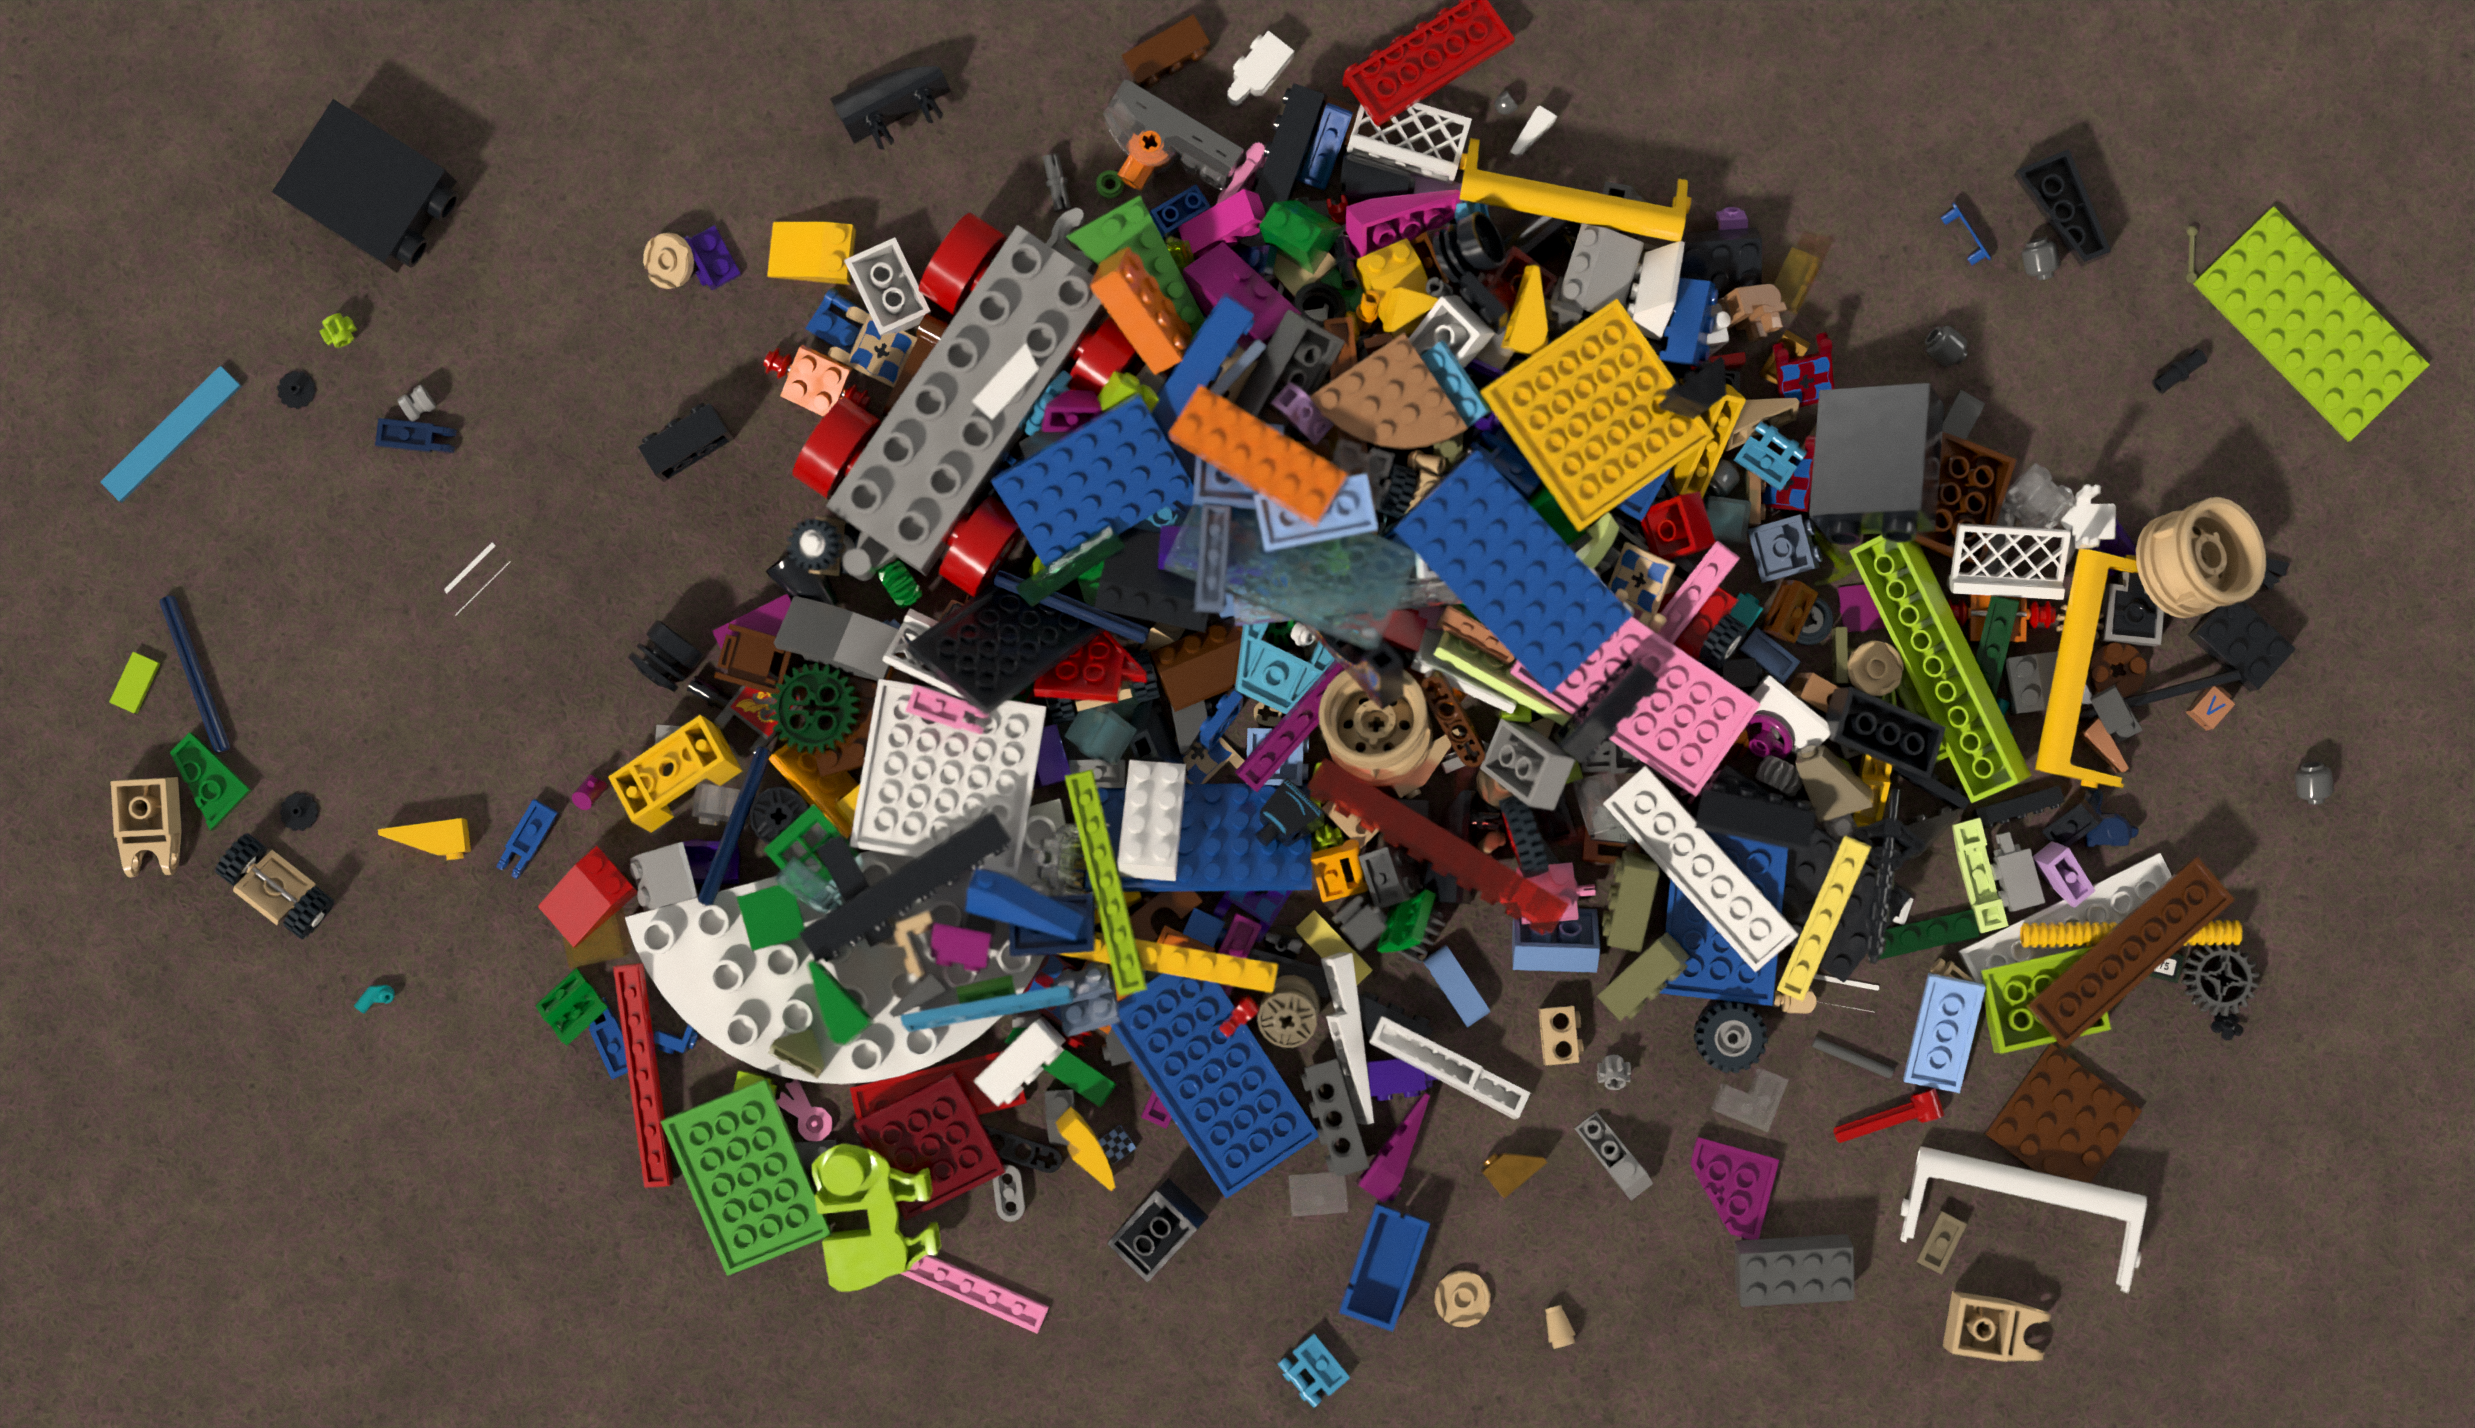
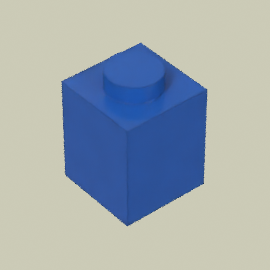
M1194 908L1183 934L1214 947L1215 943L1221 945L1228 929L1223 928L1224 921Z

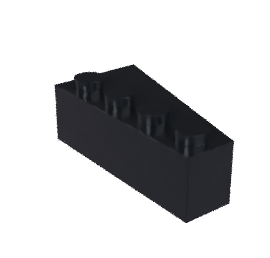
M2069 149L2016 170L2013 175L2081 267L2105 258L2110 254L2111 249Z

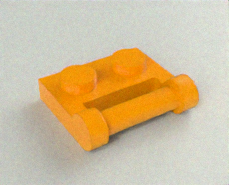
M1347 840L1343 845L1311 853L1310 861L1322 902L1369 890L1359 860L1360 846L1357 840ZM1341 859H1349L1354 880L1351 882H1346Z

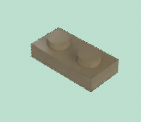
M1939 1211L1915 1261L1942 1275L1967 1224Z

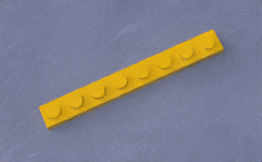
M1095 932L1096 952L1059 954L1111 964L1104 934ZM1135 939L1143 970L1274 992L1278 964Z

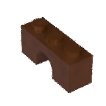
M1195 891L1160 892L1156 896L1151 892L1139 902L1142 907L1134 914L1131 910L1128 911L1133 934L1137 940L1153 942L1159 937L1151 926V917L1157 909L1163 907L1170 908L1182 919L1203 901Z

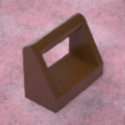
M1782 581L1760 630L1766 635L1795 643L1817 598L1818 592L1800 581Z

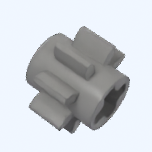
M1609 1055L1602 1060V1063L1597 1064L1598 1083L1605 1082L1606 1088L1619 1090L1626 1085V1082L1631 1081L1630 1062L1624 1063L1621 1056Z

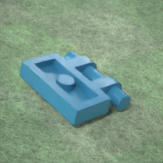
M1065 370L1048 386L1046 392L1035 404L1033 412L1026 420L1025 432L1028 435H1034L1036 431L1042 428L1045 404L1066 390H1070L1067 386L1072 376Z
M1760 421L1755 431L1763 435V438L1759 442L1750 436L1734 461L1781 491L1797 468V466L1788 461L1789 458L1793 455L1802 461L1807 451L1799 447L1800 443L1794 439L1790 441L1778 433V429L1773 425L1769 427ZM1770 441L1784 449L1781 456L1767 447Z
M1315 1333L1292 1351L1299 1361L1292 1365L1287 1357H1284L1278 1362V1366L1284 1372L1282 1375L1287 1381H1292L1300 1391V1397L1304 1401L1307 1400L1313 1408L1322 1401L1315 1393L1321 1387L1330 1396L1350 1379L1348 1373ZM1304 1368L1315 1379L1311 1384H1308L1299 1373Z

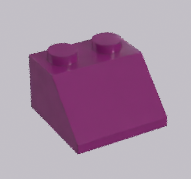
M934 923L930 957L937 958L935 964L952 967L953 962L964 964V970L980 973L981 967L988 968L994 935Z

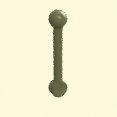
M2190 226L2187 229V234L2189 235V268L2185 279L2188 283H2194L2197 280V275L2194 273L2195 236L2198 233L2196 226Z

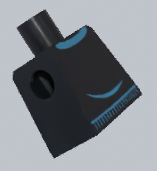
M1287 777L1261 808L1260 822L1264 827L1255 834L1256 838L1264 846H1268L1277 838L1284 846L1289 847L1324 825L1325 812Z

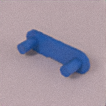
M1953 202L1954 209L1943 215L1941 219L1947 225L1960 216L1981 248L1967 257L1971 265L1973 266L1985 257L1989 261L1992 260L1956 203Z

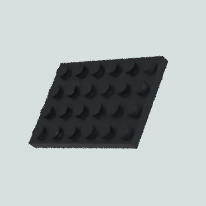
M1028 560L1012 571L1011 574L1034 582L1028 572L1034 560ZM1052 575L1044 585L1046 588L1086 603ZM993 584L909 642L908 651L987 716L1107 629Z

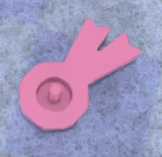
M794 1079L792 1083H786L785 1086L794 1100L784 1092H781L780 1099L776 1101L778 1106L798 1117V1131L808 1141L824 1140L832 1131V1117L821 1107H811L799 1079Z

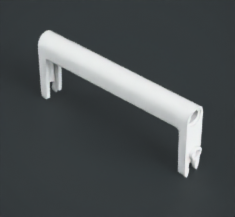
M1920 1146L1909 1199H1903L1900 1215L1905 1216L1900 1239L1902 1242H1906L1907 1238L1913 1239L1927 1178L1946 1179L2107 1215L2126 1221L2116 1284L2121 1286L2122 1291H2129L2133 1269H2138L2141 1259V1252L2137 1251L2146 1210V1196Z

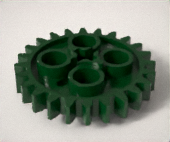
M815 663L811 671L809 665L804 664L802 673L798 669L793 668L794 677L791 678L784 674L783 677L786 684L776 683L780 693L770 695L777 700L776 704L768 705V708L776 711V714L771 715L769 719L778 721V724L772 729L776 732L783 731L779 739L781 741L789 739L787 746L790 748H794L798 744V752L803 753L808 747V752L811 755H815L817 748L822 754H826V746L828 745L831 749L837 750V740L846 744L847 742L843 735L845 733L854 734L849 728L850 724H859L853 718V715L861 713V710L853 705L860 702V699L851 696L857 689L854 686L847 687L851 681L848 677L840 680L842 672L838 669L831 675L832 667L826 665L822 671L821 665ZM801 688H806L808 691L806 699L797 701V691ZM829 689H834L836 694L834 700L826 703L824 701V693ZM816 704L822 708L837 707L839 712L815 711L813 714L807 710L791 711L790 708L791 706L813 708ZM803 715L806 718L805 726L796 730L794 721L797 717ZM827 717H832L834 721L833 727L824 731L822 729V721Z

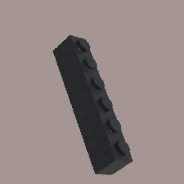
M1293 83L1292 88H1287L1282 101L1283 104H1286L1283 114L1277 115L1273 126L1276 134L1273 142L1268 141L1264 151V157H1267L1263 168L1259 167L1254 179V183L1257 184L1255 193L1259 194L1265 214L1268 213L1274 202L1291 201L1328 98L1326 94ZM1261 229L1259 233L1253 236H1246L1238 241V243L1249 247L1266 246Z

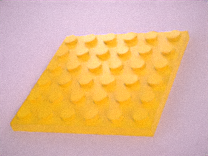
M1618 299L1609 303L1480 392L1549 492L1554 495L1558 505L1577 532L1715 437L1700 415L1695 419H1691L1659 407L1658 403L1667 397L1664 392L1677 382Z

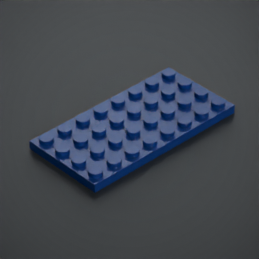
M1475 450L1393 528L1549 694L1561 685L1633 616L1478 450Z
M1246 783L1186 784L1176 881L1120 877L1123 892L1312 890L1311 833L1289 847L1284 846L1277 838L1268 846H1264L1256 838L1255 834L1264 827L1260 822V810L1279 785H1263L1256 792ZM1302 783V786H1297L1310 798V783ZM1125 785V788H1098L1105 820L1110 825L1107 828L1118 873L1127 785ZM1087 869L1086 892H1093Z
M1159 973L1146 982L1147 990L1128 994L1118 1001L1121 1022L1111 1024L1110 1026L1226 1199L1319 1137L1318 1132L1247 1025L1240 1024L1229 1037L1225 1036L1218 1029L1232 1015L1230 1011L1234 1008L1219 983Z

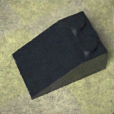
M1168 1178L1107 1244L1148 1283L1209 1216Z

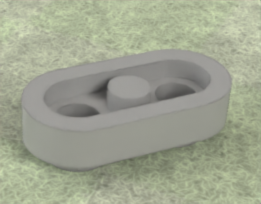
M1007 1164L1004 1166L1006 1173L1011 1174L1013 1177L1012 1183H1004L1002 1180L1004 1174L993 1179L996 1210L999 1217L1005 1221L1012 1222L1018 1220L1023 1215L1025 1201L1021 1173L1015 1166ZM1012 1201L1016 1204L1014 1212H1009L1006 1209L1007 1202Z

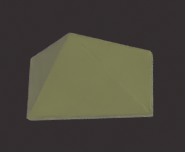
M812 1029L774 1039L768 1051V1054L817 1079L825 1066Z

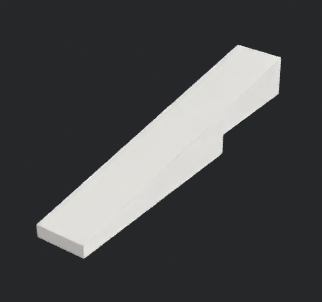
M1339 952L1321 959L1335 1013L1327 1015L1326 1018L1356 1123L1369 1125L1374 1123L1353 954Z
M1384 1017L1380 1018L1369 1043L1512 1119L1520 1117L1530 1095V1092L1482 1069V1066Z

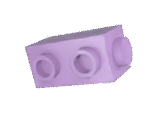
M1291 382L1271 402L1290 424L1314 445L1325 437L1327 432L1334 426L1320 412L1308 395Z

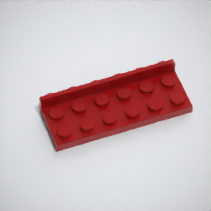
M1459 0L1458 5L1452 9L1449 7L1444 8L1429 23L1423 21L1413 29V32L1406 37L1400 35L1395 38L1385 50H1375L1367 57V61L1360 65L1355 63L1348 67L1344 72L1342 85L1344 88L1349 87L1375 125L1379 127L1514 43L1515 38L1488 0Z

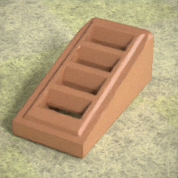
M2100 718L2093 719L2079 733V736L2116 773L2125 772L2129 768L2111 735L2107 733Z

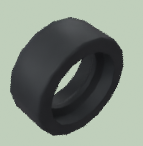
M1325 283L1304 285L1296 293L1292 303L1301 312V316L1324 328L1323 321L1311 318L1304 311L1302 305L1305 301L1319 300L1324 302L1334 313L1332 319L1342 318L1346 312L1345 300L1340 292Z

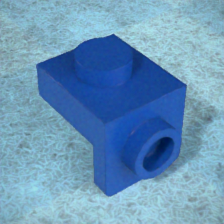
M688 1025L683 1038L661 1030L655 1031L653 1038L654 1042L659 1044L657 1049L670 1054H673L674 1050L686 1053L689 1048L694 1049L699 1033H696V1030L691 1025Z

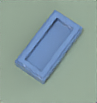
M1757 627L1739 648L1749 658H1756V664H1760L1761 668L1782 684L1800 663L1798 659Z

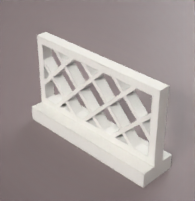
M1416 103L1407 109L1411 115L1410 117L1398 122L1396 117H1393L1391 120L1394 125L1381 131L1380 127L1375 125L1360 104L1346 153H1353L1409 171L1418 176L1453 185L1471 124V118ZM1364 112H1365V114L1367 115V117L1364 118V119H1362L1363 114H1364ZM1426 114L1433 116L1437 122V125L1427 130L1424 129L1418 119ZM1414 121L1421 133L1408 139L1402 126ZM1371 122L1376 134L1370 137L1359 135V127ZM1452 122L1464 125L1462 133L1453 138L1445 127ZM1397 129L1403 142L1397 145L1389 144L1384 135ZM1441 129L1447 141L1434 146L1428 134ZM1423 137L1430 149L1423 153L1416 152L1411 143ZM1459 141L1458 148L1455 144V142ZM1450 145L1455 153L1454 162L1442 159L1438 151Z
M1958 523L1951 574H1948L1947 586L1952 593L2063 600L2065 593L2063 580L2071 532L2060 529ZM1965 532H1977L1982 538L1969 549L1963 543ZM1997 533L2005 534L2009 541L1995 550L1988 541ZM2009 534H2015V536L2011 538ZM2025 535H2032L2037 542L2023 552L2016 542ZM2052 537H2062L2061 547L2052 554L2043 545ZM1986 543L1993 553L1979 563L1972 553ZM2014 545L2021 555L2007 565L2000 555ZM2039 547H2042L2048 557L2037 566H2034L2028 556ZM1969 556L1977 564L1969 573L1959 572L1960 563ZM1998 557L2005 568L1997 574H1989L1984 567ZM2025 559L2033 569L2024 576H2016L2012 569ZM2053 561L2057 565L2056 578L2043 577L2039 571Z
M909 609L904 622L882 661L966 700L933 671L922 669L920 665L923 663L908 651V643L905 638L914 640L938 623L934 619ZM904 652L908 659H900L892 654Z

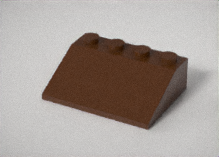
M1942 431L1936 530L1917 532L1916 539L1913 541L1953 560L1958 523L1996 526L2017 459ZM1965 532L1963 543L1969 549L1982 538L1977 532ZM1986 543L1972 553L1979 563L1986 558L1989 548ZM1970 556L1961 562L1968 566L1977 565Z

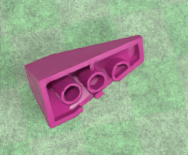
M1454 189L1373 198L1347 206L1346 231L1355 256L1359 259L1405 238L1410 242L1426 231L1440 228L1455 218L1456 204L1460 202V191Z

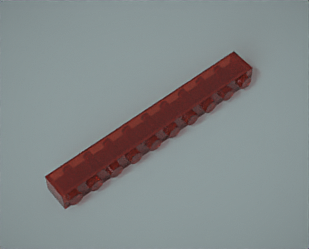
M1324 758L1307 786L1312 791L1309 796L1322 804L1326 800L1336 806L1334 811L1347 819L1350 815L1360 820L1358 825L1370 833H1373L1374 830L1384 834L1382 840L1395 848L1399 844L1409 849L1407 855L1413 859L1422 862L1424 858L1433 864L1431 867L1433 871L1444 877L1449 873L1457 878L1455 883L1469 892L1474 888L1482 893L1480 899L1492 906L1499 903L1506 908L1505 914L1517 921L1521 917L1531 923L1529 928L1542 936L1545 932L1552 934L1569 905Z

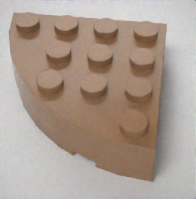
M1404 333L1309 397L1320 412L1341 431L1359 441L1383 448L1413 449L1427 447L1453 438L1467 430V426Z

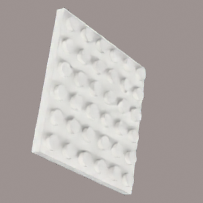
M879 679L850 847L917 858L994 810L1012 839L1007 844L1009 846L1008 850L997 857L993 853L983 859L985 864L979 868L1018 875L1047 707L1008 700L989 713L988 718H980L966 711L963 722L975 724L983 728L982 735L962 728L958 730L905 712L914 685ZM920 686L968 702L969 705L973 706L969 701L964 700L945 690Z

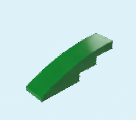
M1014 1027L1005 1042L1011 1046L1028 1028ZM1062 1047L1064 1051L1049 1065L1045 1061L1041 1064L1044 1070L1099 1107H1102L1116 1086V1083L1064 1047Z

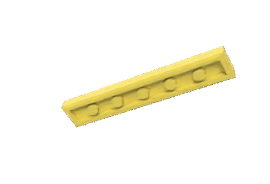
M1844 835L1779 982L1777 991L1800 1001L1804 1000L1871 846Z

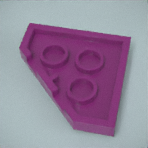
M1696 1137L1689 1164L1729 1234L1750 1240L1759 1239L1779 1159Z

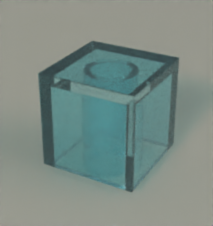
M1709 496L1704 501V506L1715 541L1728 546H1743L1747 539L1751 501Z
M1097 706L1079 711L1064 737L1078 746V750L1086 756L1116 766L1137 729L1112 710Z

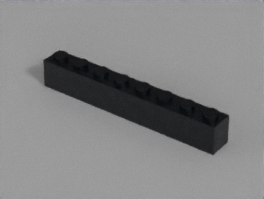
M992 810L800 930L799 936L816 962L822 959L828 962L840 954L838 949L846 944L852 947L864 939L862 934L870 929L876 932L888 924L886 919L894 914L901 917L913 909L910 904L918 899L925 902L936 895L935 889L942 884L949 887L960 880L959 874L969 868L970 872H973L976 868L985 864L983 859L993 853L997 857L1009 849L1007 844L1011 842L1012 838L995 811Z

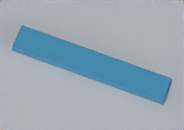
M219 366L101 481L102 485L119 502H123L242 386L222 366Z
M1068 985L903 1014L900 1015L901 1025L908 1032L1068 1004L1074 1001L1073 992Z

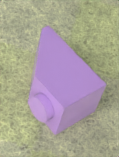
M2051 841L2033 856L2034 864L2043 879L2071 907L2075 908L2096 891L2069 847Z

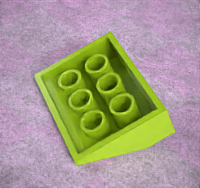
M2091 947L1981 970L1982 984L1985 985L1984 1000L1987 1024L1994 1053L2002 1054L2057 1042L2025 1005ZM2105 1013L2080 1036L2111 1030L2108 1013Z

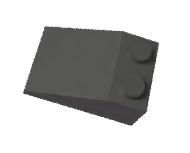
M2058 651L2005 659L2003 672L2008 702L2010 703V715L2047 710ZM2089 671L2081 705L2092 704L2090 701L2092 690Z

